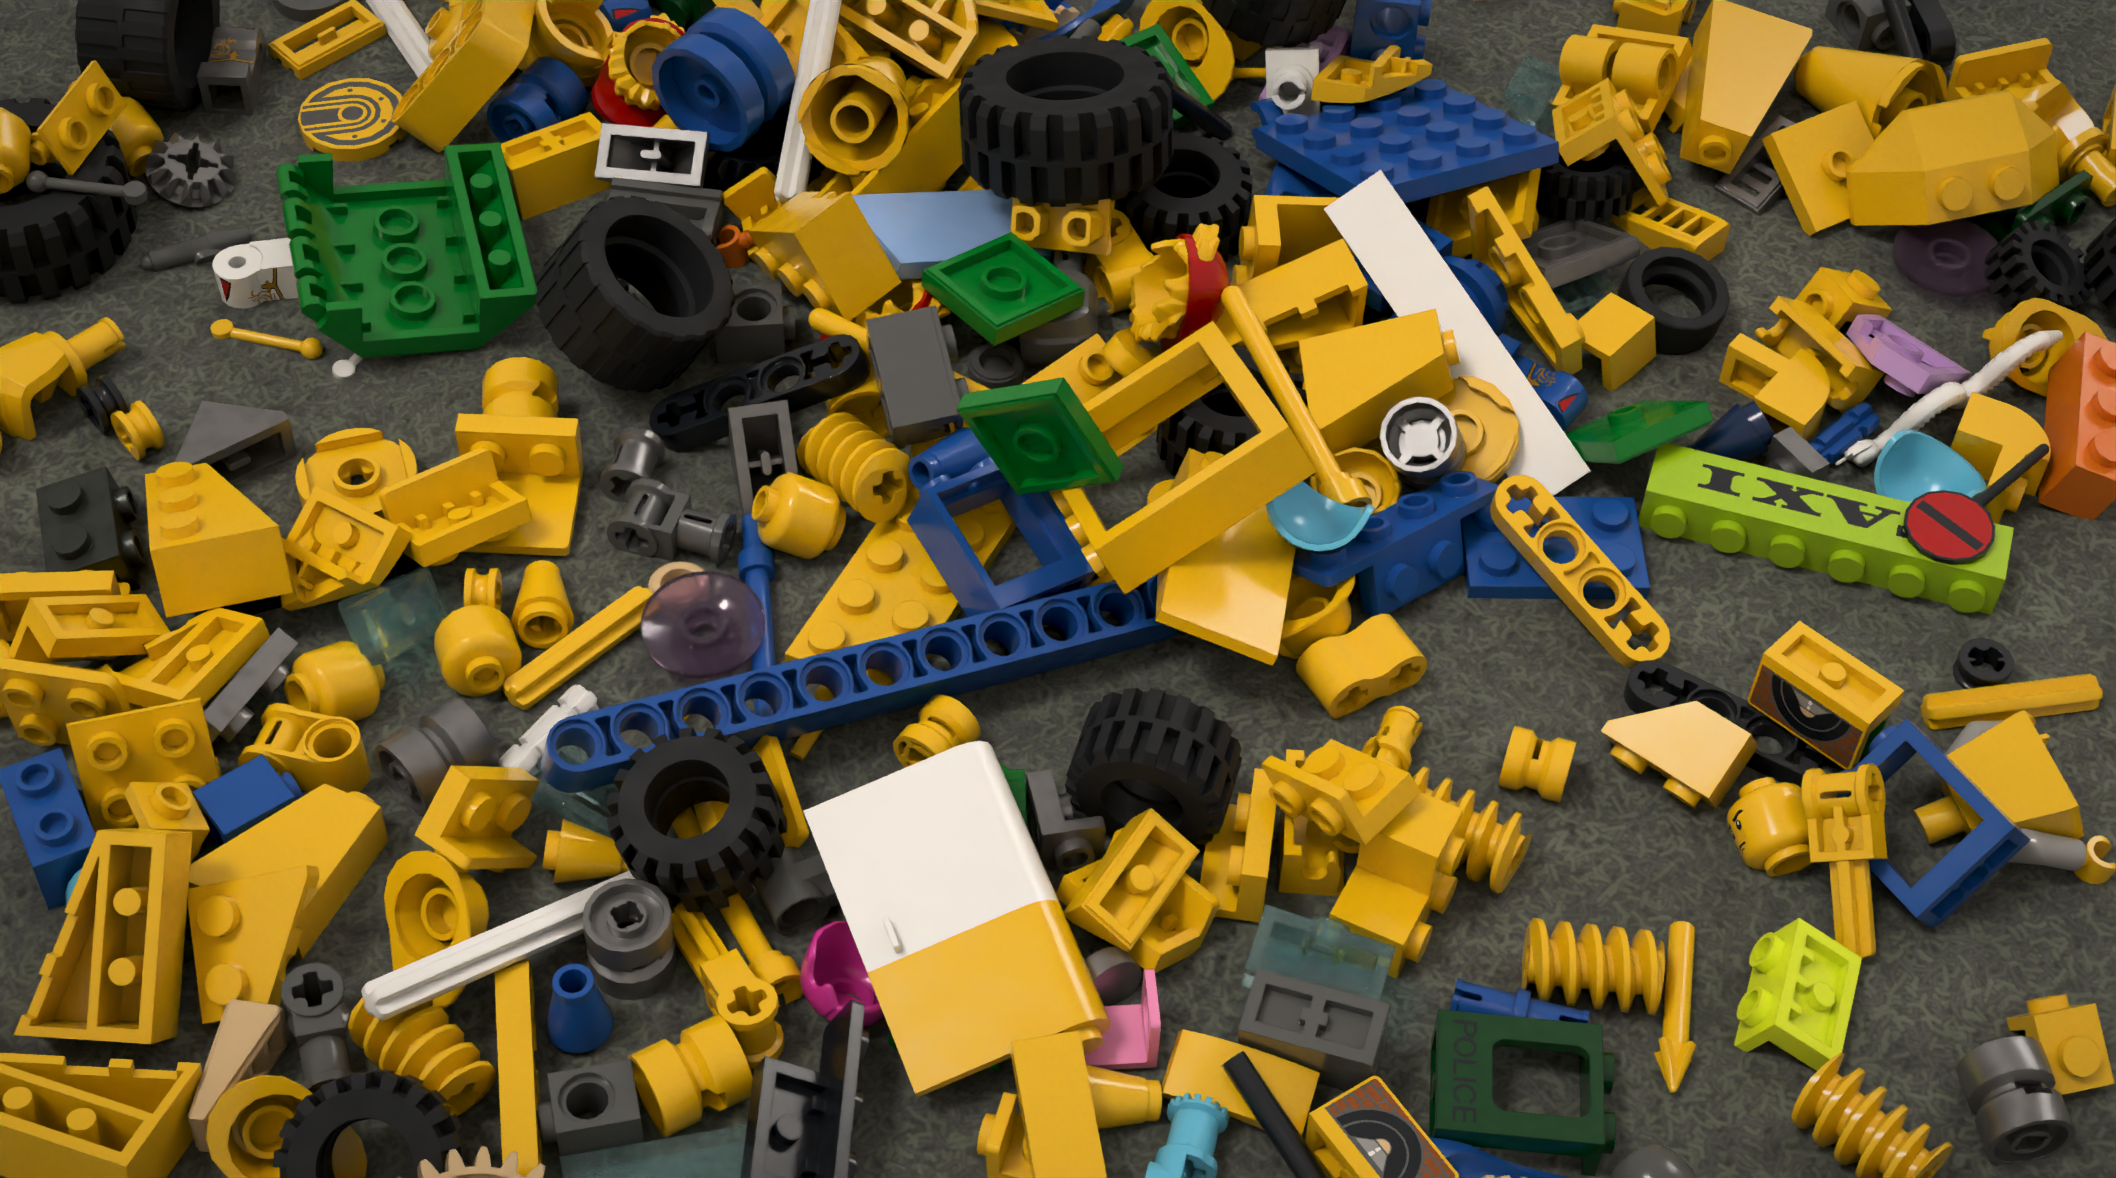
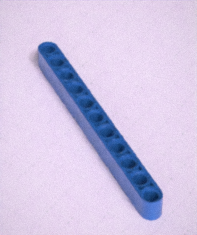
M1158 574L1125 595L1116 581H1111L566 717L558 721L549 731L541 760L542 774L547 783L554 789L565 793H578L613 784L619 769L629 771L633 767L629 757L639 748L631 747L623 741L620 734L627 730H638L649 737L652 745L641 748L647 753L656 747L652 739L666 734L668 740L679 738V729L689 728L685 724L683 717L689 714H698L707 718L714 729L721 730L726 741L735 735L745 741L749 749L753 748L763 735L777 737L779 741L924 704L934 695L942 694L951 697L1106 657L1169 639L1179 634L1180 630L1155 621ZM1099 611L1113 613L1118 617L1122 626L1116 627L1108 624L1103 620ZM1042 625H1051L1058 628L1065 636L1066 641L1051 639L1044 632ZM993 639L999 641L1006 647L1009 655L1000 656L994 654L987 648L984 640ZM937 654L942 656L949 662L951 670L942 671L935 669L929 664L926 655ZM879 669L886 672L892 679L893 684L882 686L874 683L867 675L866 670ZM809 684L823 685L831 691L834 699L831 701L817 700L809 694L806 686ZM749 699L763 700L771 706L774 714L767 717L755 715L748 710L745 701ZM695 731L697 736H703L705 733ZM574 745L583 749L590 760L583 764L573 765L561 759L557 750L564 746Z

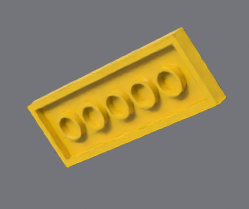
M963 419V427L969 428ZM949 423L952 433L955 431L954 423ZM946 436L935 439V444L943 438H945ZM914 485L908 493L906 504L900 513L889 522L875 524L785 652V663L956 619L962 610L960 604L907 522L909 515L920 498L918 495L920 490ZM1000 499L953 517L954 522L986 572L1017 527ZM927 654L926 659L928 660L932 654ZM879 669L866 670L867 675L874 683L882 686L893 684L892 679L886 672Z

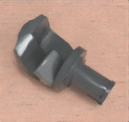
M1052 250L1050 263L1085 289L1084 303L1078 309L1020 334V352L1022 360H1025L1026 367L1044 369L1097 333L1098 292L1095 284L1083 274L1086 263L1085 253L1069 251L1068 259L1063 260L1064 251Z

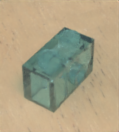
M1265 905L1245 966L1241 985L1251 988L1256 970L1259 968L1380 1000L1396 947L1351 933L1349 927L1333 919L1314 916L1312 919Z

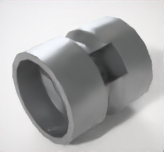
M1413 397L1399 402L1389 410L1384 418L1380 431L1382 449L1386 458L1404 483L1415 489L1423 490L1440 481L1443 475L1454 471H1461L1466 456L1465 443L1454 416L1445 405L1432 398Z
M449 697L423 714L419 721V730L412 726H405L376 745L375 748L376 760L390 787L418 815H425L451 765L496 767L499 763L498 750L487 728L476 713L457 697Z
M625 878L608 882L594 891L585 903L582 916L589 968L594 976V983L603 993L616 999L635 1001L653 996L665 988L671 980L677 961L673 939L672 913L668 898L657 886L639 879Z
M2024 1036L2004 1037L1986 1042L1969 1051L1960 1059L1956 1072L1969 1108L1977 1113L1974 1120L1990 1161L2001 1165L2045 1160L2061 1152L2072 1142L2076 1135L2074 1125L2061 1093L2053 1089L2056 1084L2042 1044L2039 1041Z

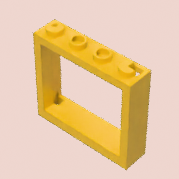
M1211 321L1090 399L1083 406L1114 452H1116L1221 383H1224L1259 434L1109 530L1104 526L1082 486L1049 491L1052 499L1065 517L1064 520L1082 547L1081 551L1094 572L1097 573L1099 578L1110 572L1124 595L1317 472L1290 426L1214 321Z

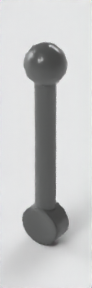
M40 170L32 171L26 177L27 187L35 193L43 192L48 188L124 197L125 201L131 205L142 204L148 198L147 188L140 181H131L121 186L48 177Z

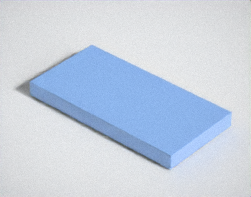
M992 190L852 195L900 280L920 279L924 269L1011 232L1012 197L1009 199L996 196ZM1031 247L1050 262L1052 249ZM1064 251L1063 260L1068 259L1069 251Z

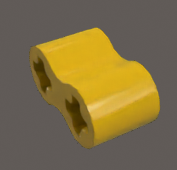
M1382 613L1367 619L1347 634L1325 637L1313 643L1299 657L1296 664V673L1332 718L1338 719L1366 706L1377 698L1389 696L1416 684L1424 675L1428 662L1390 614Z

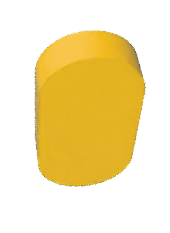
M1131 327L1116 332L1102 348L1105 359L1124 378L1163 353L1162 349L1154 341L1143 340L1137 343L1134 339L1135 335L1130 333Z

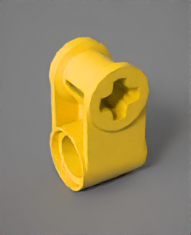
M1116 209L1113 211L1111 222V254L1085 253L1086 263L1084 267V273L1095 284L1098 298L1104 297L1111 307V310L1107 311L1109 315L1130 309V290L1133 287L1131 285V276L1141 271L1140 265L1154 256L1143 244L1131 225L1129 218L1123 212Z
M274 703L267 706L261 716L263 727L253 745L246 746L238 757V766H241L263 754L278 775L285 771L289 772L300 790L308 792L324 783L347 793L350 791L359 792L367 785L371 776V769L359 728L352 720L345 717L328 716L300 710L297 707L283 703Z

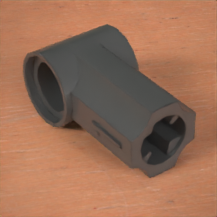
M785 847L781 858L770 857L769 860L774 868V872L767 881L757 877L752 882L775 929L782 935L792 934L790 928L808 921H812L813 925L819 924L827 916L830 908L840 905L819 850L804 854L802 850L796 847Z

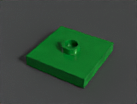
M1012 232L926 268L922 272L921 286L994 346L1078 309L1084 303L1085 289Z
M1064 377L965 393L956 408L1017 495L1117 482L1124 468L1123 463Z
M1641 400L1632 405L1615 409L1606 416L1565 434L1584 462L1621 464L1710 425L1713 418L1708 401Z

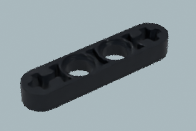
M845 334L831 336L672 394L662 399L654 407L650 414L649 424L652 431L660 437L668 450L677 453L688 451L729 436L728 411L721 412V408L725 402L734 396L745 395L743 402L739 406L788 400L789 414L859 388L869 376L871 364L857 339ZM814 371L816 373V376L813 377L811 372ZM794 375L799 376L796 384L788 390L774 392L777 384L783 379Z
M1646 660L1636 664L1629 672L1623 694L1626 704L1636 714L1675 706V704L1679 703L1680 696L1683 695L1687 697L1685 703L1698 701L1749 732L1753 738L1768 736L1778 741L1783 747L1782 752L1767 754L1756 749L1746 764L1747 767L1774 778L1776 781L1794 783L1801 787L1803 775L1810 768H1821L1823 764H1827L1835 768L1832 773H1840L1845 770L1751 706L1747 700L1670 664L1657 660ZM1652 684H1657L1663 688L1662 691L1656 692L1654 696L1644 692V688L1648 689ZM1796 749L1804 752L1803 756H1800L1798 765L1791 763Z

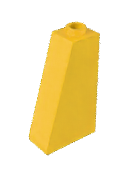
M1712 0L1693 37V53L1691 55L1679 158L1731 174L1812 37V29L1726 0Z

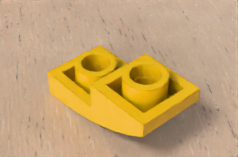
M1185 1029L1178 1031L1161 1085L1162 1097L1169 1100L1171 1098L1175 1099L1176 1096L1184 1098L1185 1093H1190L1192 1099H1194L1195 1093L1201 1094V1101H1204L1207 1096L1212 1097V1103L1218 1101L1220 1104L1219 1108H1227L1229 1116L1263 1130L1221 1067L1229 1059L1244 1051L1302 1136L1320 1076L1319 1072L1228 1040Z

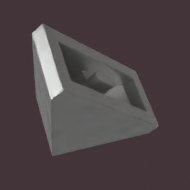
M602 123L594 177L612 183L613 177L703 188L710 134L702 131Z
M788 400L727 408L731 463L743 516L751 513L754 498L762 486H770L778 476L787 472L798 474Z
M202 401L175 462H189L192 465L207 463L230 484L235 485L296 456L297 451L290 420L284 411Z

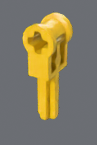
M1873 763L1862 764L1857 771L1825 774L1821 768H1810L1805 771L1801 786L1803 809L1807 818L1810 863H1829L1835 941L1862 958L1871 957L1876 953V938L1869 860L1888 859L1884 822L1886 806L1884 781L1879 768ZM1851 793L1849 797L1836 798L1837 794Z
M683 903L677 904L674 908V913H672L673 939L704 987L706 1003L713 1016L719 1014L726 1020L741 1045L750 1069H754L765 1056L778 1059L784 1050L785 1038L781 1025L774 1019L779 1007L775 988L769 982L754 976L737 948L730 951L727 950L703 912H687Z

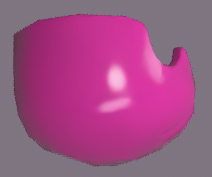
M833 921L816 930L803 957L800 972V984L804 996L819 1016H823L825 1020L831 1022L850 1000L865 1004L863 1027L870 1026L882 1019L884 1014L847 921ZM847 993H850V994H853V995L857 996L861 1001H859L858 999L852 997L851 995H849V994H847Z

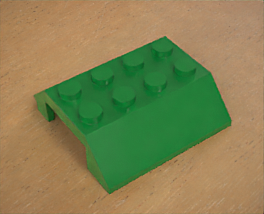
M500 142L445 146L444 179L333 187L332 153L297 155V166L286 163L276 169L280 199L284 201L282 210L287 237L291 239L289 248L294 276L298 279L296 287L301 313L316 322L318 331L360 357L371 358L479 349L536 304L535 294L537 288Z

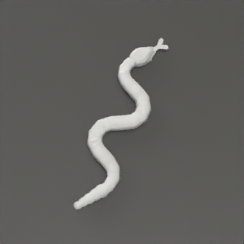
M2060 330L2035 332L2024 339H2020L2003 352L2001 351L1967 381L1961 384L1947 382L1935 388L1919 399L1918 402L1914 403L1878 437L1873 440L1857 441V443L1844 452L1845 456L1837 461L1835 465L1838 466L1849 460L1858 467L1867 466L1880 455L1885 444L1898 431H1919L1920 427H1924L1930 421V418H1934L1936 414H1940L1941 411L1946 410L1948 407L1953 409L1965 408L1972 392L1981 395L1988 394L1989 390H1993L1994 386H1998L2000 381L2009 376L2011 371H2014L2027 357H2031L2037 351L2046 350L2061 341L2063 333Z

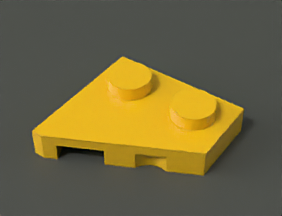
M220 607L209 609L188 620L181 628L172 632H166L143 644L148 655L143 660L120 672H114L108 664L99 667L95 671L109 673L118 678L129 703L148 708L201 697L204 707L227 681L246 665L249 659L267 641L270 634L263 618Z

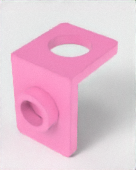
M1144 970L1141 1004L1104 1006L1110 1018L1111 1026L1102 1035L1104 1039L1103 1044L1096 1050L1084 1055L1086 1064L1108 1070L1157 1067L1161 1020L1155 970Z

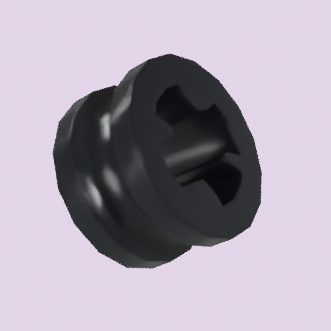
M106 375L96 378V385L93 388H89L86 385L76 388V395L83 412L102 435L111 431L112 422L110 416L112 413L122 411L126 414L129 412L120 391Z
M1971 639L1964 643L1959 650L1957 660L1953 665V676L1963 689L2007 684L2014 669V659L2007 648L1992 639ZM1985 662L1990 664L1993 669L1987 668L1981 672L1976 670L1973 665L1980 666Z

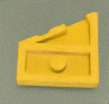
M304 865L188 888L187 903L202 1024L220 1023L226 1004L231 999L280 1006L282 984L286 978V967L290 959L296 954L303 931L302 928L296 926L308 888L316 889L319 880L318 866Z

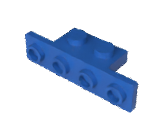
M1468 471L1447 473L1441 477L1440 481L1417 493L1406 494L1400 497L1396 504L1374 515H1370L1358 535L1344 546L1327 551L1314 552L1304 550L1294 556L1292 573L1324 587H1332L1358 573L1362 612L1371 616L1382 613L1389 614L1465 573L1460 519L1490 504L1499 485L1477 478L1474 473Z

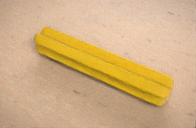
M640 586L632 588L507 678L502 685V689L508 697V701L514 707L528 710L655 618L660 611V605L656 602L652 591Z
M2082 674L1930 693L1923 697L1920 713L1928 729L1938 730L1966 726L1973 721H2002L2023 710L2033 717L2095 710L2099 706L2100 699L2103 698V692L2096 676Z

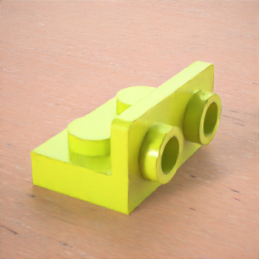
M1801 918L1794 920L1774 933L1768 932L1764 934L1754 945L1749 957L1752 971L1747 992L1737 1007L1736 1016L1740 1021L1734 1046L1749 1052L1770 1041L1818 1071L1826 1062L1843 1051L1862 957Z

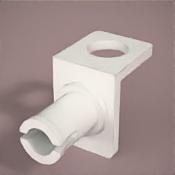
M1322 42L1301 43L1296 47L1289 48L1273 46L1267 47L1265 50L1266 99L1272 98L1274 103L1282 108L1284 115H1309L1320 112V101L1311 100L1313 79L1320 73L1319 56L1323 50Z

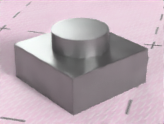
M1791 426L1773 435L1764 463V467L1821 481L1825 480L1830 465Z

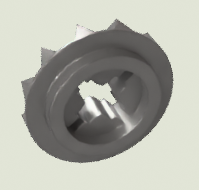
M174 133L168 142L156 141L151 154L147 156L145 170L150 185L163 198L178 205L187 207L215 205L223 201L235 186L237 173L234 170V156L223 154L219 141L210 144L203 143L198 133L191 140L183 139L180 135ZM187 161L198 163L197 174L194 173L193 180L187 179Z

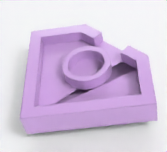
M1857 314L1846 333L1867 360L1887 374L1884 382L1894 390L1909 397H1914L1916 393L1928 394L1947 382L1961 384L1971 374L1968 370L1879 314Z

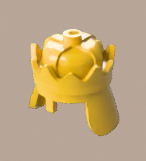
M536 0L529 45L518 68L520 70L526 69L539 57H551L571 68L581 79L585 88H593L597 75L607 59L616 33L613 31L605 15L599 10V7L605 0Z

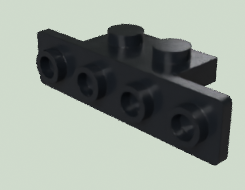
M850 1000L826 1026L823 1033L819 1072L765 1056L754 1068L740 1178H854L857 1155L855 1152L850 1151L852 1129L858 1121L863 1105V1093L861 1090L856 1089L858 1068L865 1058L869 1044V1033L863 1030L864 1003Z

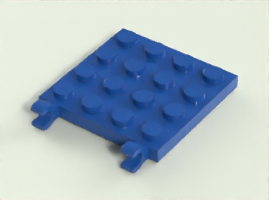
M1420 80L1413 85L1399 90V92L1367 102L1353 104L1329 103L1323 106L1321 112L1309 115H1284L1282 108L1278 107L1272 98L1250 103L1251 110L1258 113L1262 124L1261 127L1252 129V136L1256 140V148L1339 197L1379 170L1383 172L1405 204L1559 163L1558 141L1538 132L1533 125L1522 124L1506 116L1503 110L1492 109L1476 101L1474 96L1462 94L1448 87L1446 82L1442 80Z

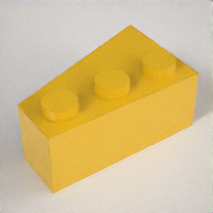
M800 192L748 230L759 249L753 253V256L762 271L772 281L779 277L796 297L804 294L814 308L827 309L849 321L901 283L900 278L850 192H843L839 196L835 192H828L824 196L821 192Z
M172 462L161 466L154 473L145 474L150 553L166 618L294 593L279 525L209 464L192 465L189 462Z
M116 828L97 831L64 912L68 913L53 951L47 953L39 972L42 978L27 1014L21 1015L14 1035L154 1044L177 1037L193 832L138 828Z

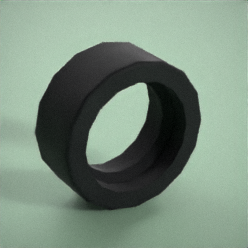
M1672 247L1655 248L1645 251L1631 263L1617 293V296L1655 317L1656 352L1664 355H1686L1701 350L1715 336L1726 315L1730 302L1727 283L1715 266L1698 254L1682 248ZM1652 284L1667 285L1680 290L1694 301L1701 312V316L1683 318L1663 312L1651 303L1643 291V287Z

